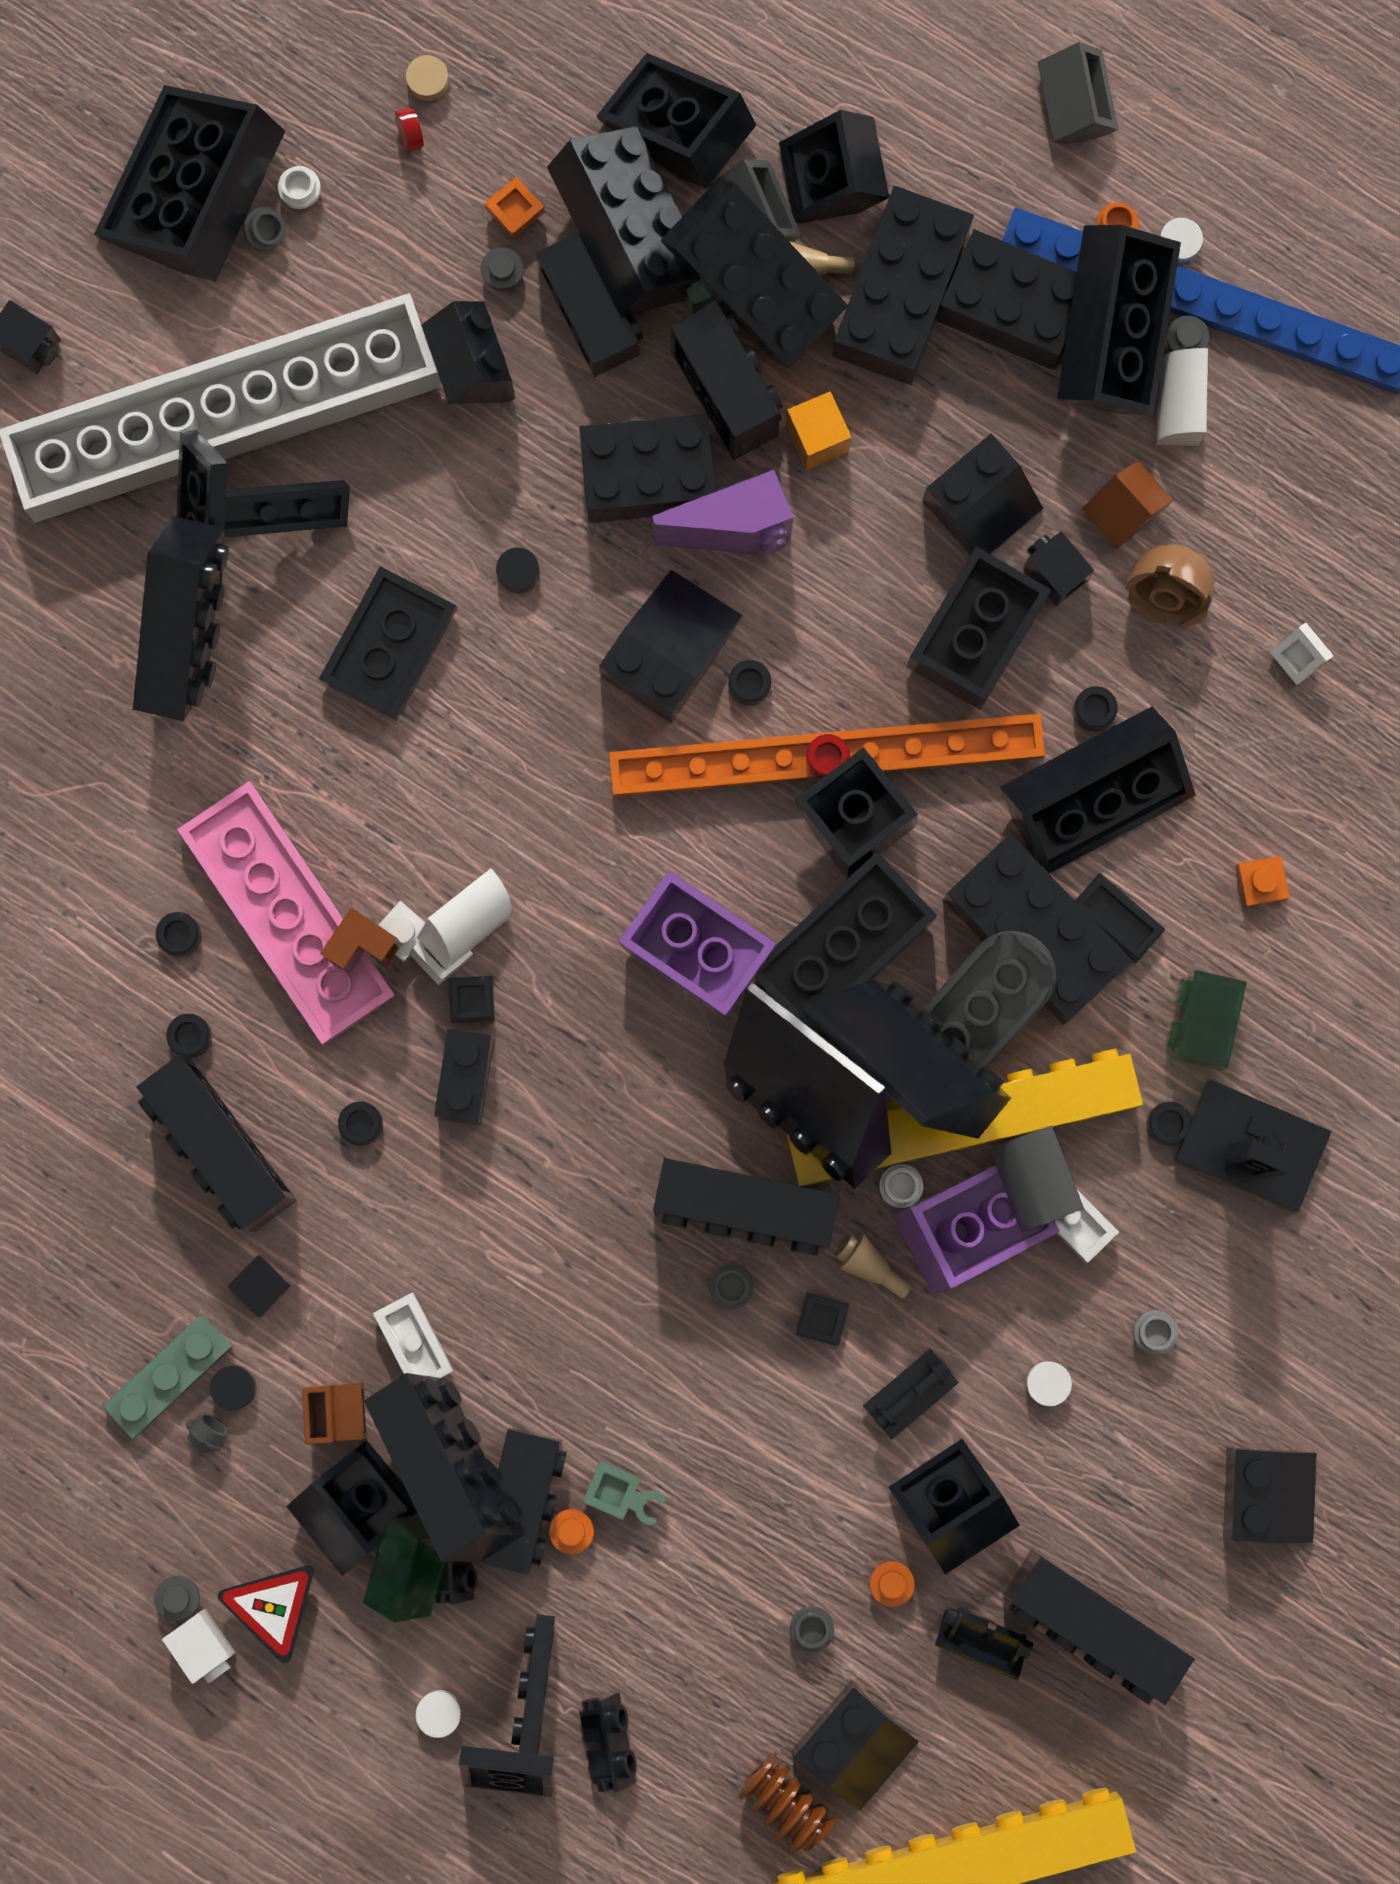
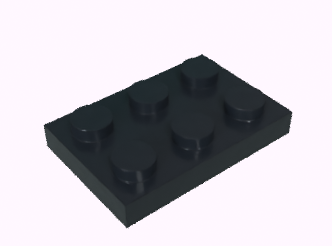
M380 566L320 675V682L397 721L455 615L457 606Z

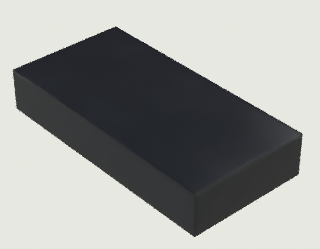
M1101 873L1092 880L1075 900L1134 963H1137L1166 930Z

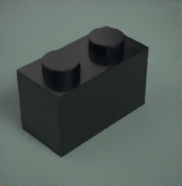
M447 1029L434 1117L453 1122L474 1125L482 1124L495 1040L492 1035Z

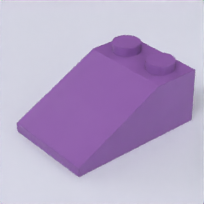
M775 470L652 516V533L655 545L747 554L761 550L762 554H770L787 545L786 540L791 539L794 517Z
M670 870L618 941L630 955L726 1017L777 946L776 942Z
M995 1164L893 1215L932 1295L952 1289L1060 1232L1055 1220L1021 1232Z

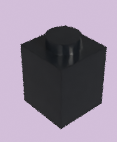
M9 300L0 313V351L36 374L39 373L43 365L48 366L53 362L58 354V343L61 340L54 328Z
M1062 531L1052 539L1046 534L1031 545L1027 550L1030 556L1023 567L1032 579L1051 589L1048 598L1056 607L1088 582L1094 572V569Z

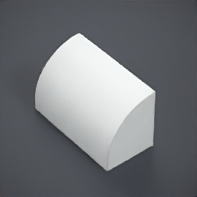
M1208 348L1183 349L1163 355L1156 398V445L1198 446L1206 434Z
M490 868L427 919L417 936V939L446 970L510 918L512 913L511 901L507 890L496 873Z

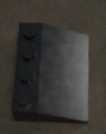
M164 85L94 235L101 240L183 274L216 282L285 134V130L257 104Z
M872 980L805 1004L802 1010L872 1078L883 1085L885 1091L923 1127L979 1139L1012 1099L1000 1088L1004 1083L1003 1080L985 1066H982L980 1069L970 1059L973 1056V1052L960 1040L954 1037L950 1040L940 1031L944 1026L942 1022L925 1009L920 1012L911 1003L914 999L913 995L895 981L889 985Z
M754 983L750 985L746 990L724 1060L727 1090L739 1102L744 1103L747 1101L754 1106L760 1118L768 1126L774 1129L779 1127L787 1133L792 1144L805 1155L811 1153L819 1159L824 1170L836 1181L843 1179L855 1189L891 1155L885 1087Z

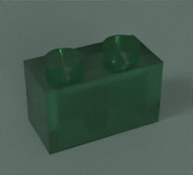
M1194 970L1188 974L1187 980L1181 978L1175 998V1004L1181 1005L1178 1022H1171L1166 1039V1046L1172 1048L1170 1059L1220 1071L1228 1068L1247 982L1199 970Z
M419 1515L385 1521L363 1604L393 1623L431 1616L446 1561H440Z

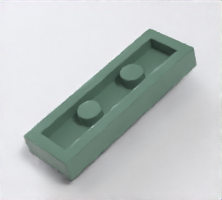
M201 1314L103 1407L132 1439H135L220 1360L233 1345L204 1314Z

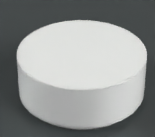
M1175 218L1169 221L1163 227L1160 234L1162 237L1181 242L1179 264L1194 259L1203 243V234L1200 227L1194 221L1187 218Z
M1040 1362L1031 1368L1026 1377L1027 1392L1038 1404L1056 1406L1065 1401L1070 1394L1072 1387L1071 1377L1068 1371L1056 1362Z
M435 1690L426 1694L416 1709V1721L419 1728L426 1735L435 1738L451 1734L457 1728L462 1715L458 1699L450 1692L444 1690Z

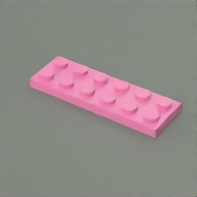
M250 781L177 829L323 1046L396 997L367 953L364 952L350 974H347L320 954L342 922L343 917Z

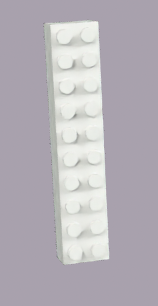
M408 293L0 429V438L23 508L36 523L177 476L180 431L197 430L225 460L441 388V384L411 294Z

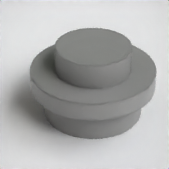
M1152 1310L1145 1312L1137 1319L1133 1335L1136 1344L1141 1350L1148 1354L1160 1355L1170 1351L1176 1344L1178 1327L1175 1320L1169 1314L1163 1311Z

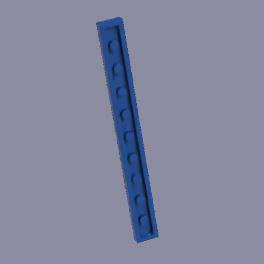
M1015 207L1002 241L1077 272L1083 231ZM1177 265L1170 313L1181 317H1197L1208 327L1398 395L1400 393V345Z

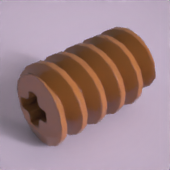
M774 1752L764 1759L745 1779L744 1786L738 1797L741 1800L753 1794L757 1797L751 1811L756 1813L765 1808L769 1811L763 1822L765 1827L776 1822L781 1824L775 1836L778 1841L790 1835L793 1837L787 1850L789 1854H793L801 1849L804 1851L810 1850L832 1830L837 1820L835 1817H830L822 1821L826 1812V1808L822 1803L809 1808L814 1797L813 1793L810 1790H805L797 1794L802 1783L801 1779L796 1776L785 1780L790 1768L786 1763L772 1767L777 1757V1753Z

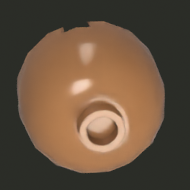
M1159 545L1149 549L1136 561L1129 574L1125 590H1129L1127 600L1130 606L1140 615L1163 625L1166 622L1165 617L1180 620L1178 627H1188L1200 623L1208 615L1212 603L1215 580L1208 562L1196 551L1185 545Z

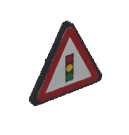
M306 1565L222 1589L218 1593V1600L281 1663H288L292 1658L314 1569L312 1566Z

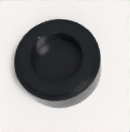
M511 548L505 551L499 557L496 565V573L500 584L510 592H526L533 588L539 579L540 569L537 558L532 552L524 548Z
M742 661L735 665L729 674V692L741 704L756 705L768 696L771 689V675L768 669L758 661Z
M1099 686L1084 689L1078 695L1073 705V715L1076 722L1088 731L1104 730L1113 722L1118 711L1114 695L1106 688Z
M173 912L167 914L159 921L156 928V940L160 948L166 953L176 957H183L194 952L199 946L201 929L197 921L190 915L183 912Z
M189 1013L182 1014L173 1019L169 1024L166 1039L171 1050L177 1055L180 1054L186 1058H196L204 1054L210 1047L212 1030L209 1024L200 1016Z
M363 1101L353 1102L347 1105L339 1115V1132L346 1141L353 1145H369L381 1135L383 1130L382 1115L370 1103Z
M1164 1102L1158 1104L1149 1112L1146 1121L1147 1131L1150 1137L1161 1145H1177L1184 1141L1192 1118L1188 1110L1181 1104Z
M237 1365L220 1369L214 1375L210 1384V1392L214 1402L226 1410H238L249 1405L254 1399L257 1389L253 1374L248 1369Z

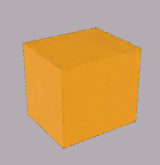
M831 391L787 409L785 426L806 471L849 453L852 437Z

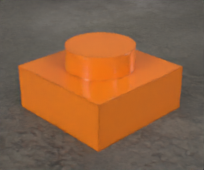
M517 176L484 203L487 212L513 240L545 213L544 206Z
M1281 856L1243 862L1236 865L1244 908L1285 901L1290 898Z

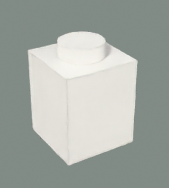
M206 1608L162 1639L192 1684L204 1677L208 1684L231 1668L226 1660L236 1653Z

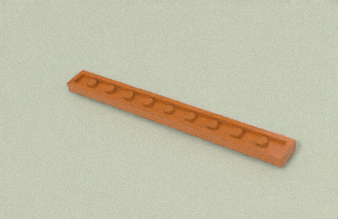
M1041 713L609 752L613 797L821 779L813 775L808 769L806 752L812 740L824 734L836 735L844 740L849 748L850 757L864 747L884 773L1044 759L1045 757Z

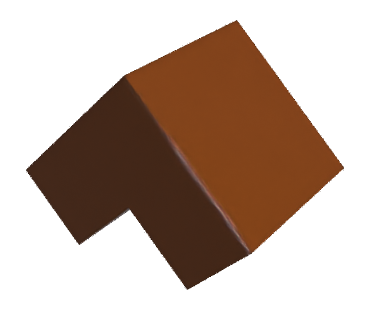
M1138 460L1115 474L1082 509L1116 548H1119L1128 542L1145 524L1161 514L1174 500Z
M350 908L320 954L326 960L347 974H350L364 952L387 967L402 943L397 937L353 908Z
M364 1383L308 1386L302 1388L305 1444L367 1439Z

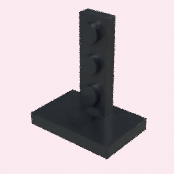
M197 430L180 431L176 517L225 528L224 538L347 527L350 486L344 480L226 490L228 463ZM220 572V575H219V584H221V585H222V572Z
M1209 1079L1193 1113L1184 1141L1181 1142L1174 1160L1288 1210L1299 1212L1332 1131Z
M537 1614L535 1627L527 1626L524 1654L531 1655L529 1672L521 1671L517 1699L525 1700L523 1718H514L511 1745H519V1753L461 1746L459 1768L463 1787L552 1797L554 1757L538 1755L553 1645L555 1616Z

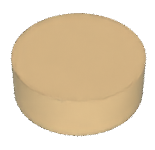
M419 56L409 64L406 70V81L409 91L419 100H437L448 89L449 76L447 68L435 56Z

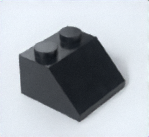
M839 110L779 142L792 214L796 223L801 224L858 214L889 198L874 117Z
M453 301L421 324L449 404L511 402L515 399L513 382L484 301Z
M992 433L926 488L922 500L970 556L976 546L989 554L993 553L1043 510V506L1021 466Z
M864 747L794 799L821 846L847 878L856 872L876 852L881 854L915 828L918 814Z
M963 1439L889 1486L895 1499L945 1575L1020 1526L1005 1498Z
M368 1440L311 1483L286 1506L342 1576L417 1514L405 1486Z
M1227 1447L1223 1537L1233 1541L1313 1543L1317 1453Z
M850 1681L792 1751L794 1757L822 1783L861 1811L918 1744V1740Z

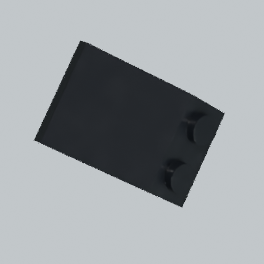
M649 53L644 55L597 115L599 121L613 131L637 126L653 160L676 176L705 189L709 187L756 126L740 92Z
M670 570L621 632L599 665L600 677L672 723L743 615L675 571Z

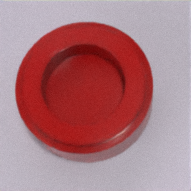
M409 107L395 111L396 125L405 152L411 153L422 150L424 146L423 135L414 109Z
M832 734L816 737L809 744L806 752L808 769L813 775L821 779L850 758L847 744L840 737Z

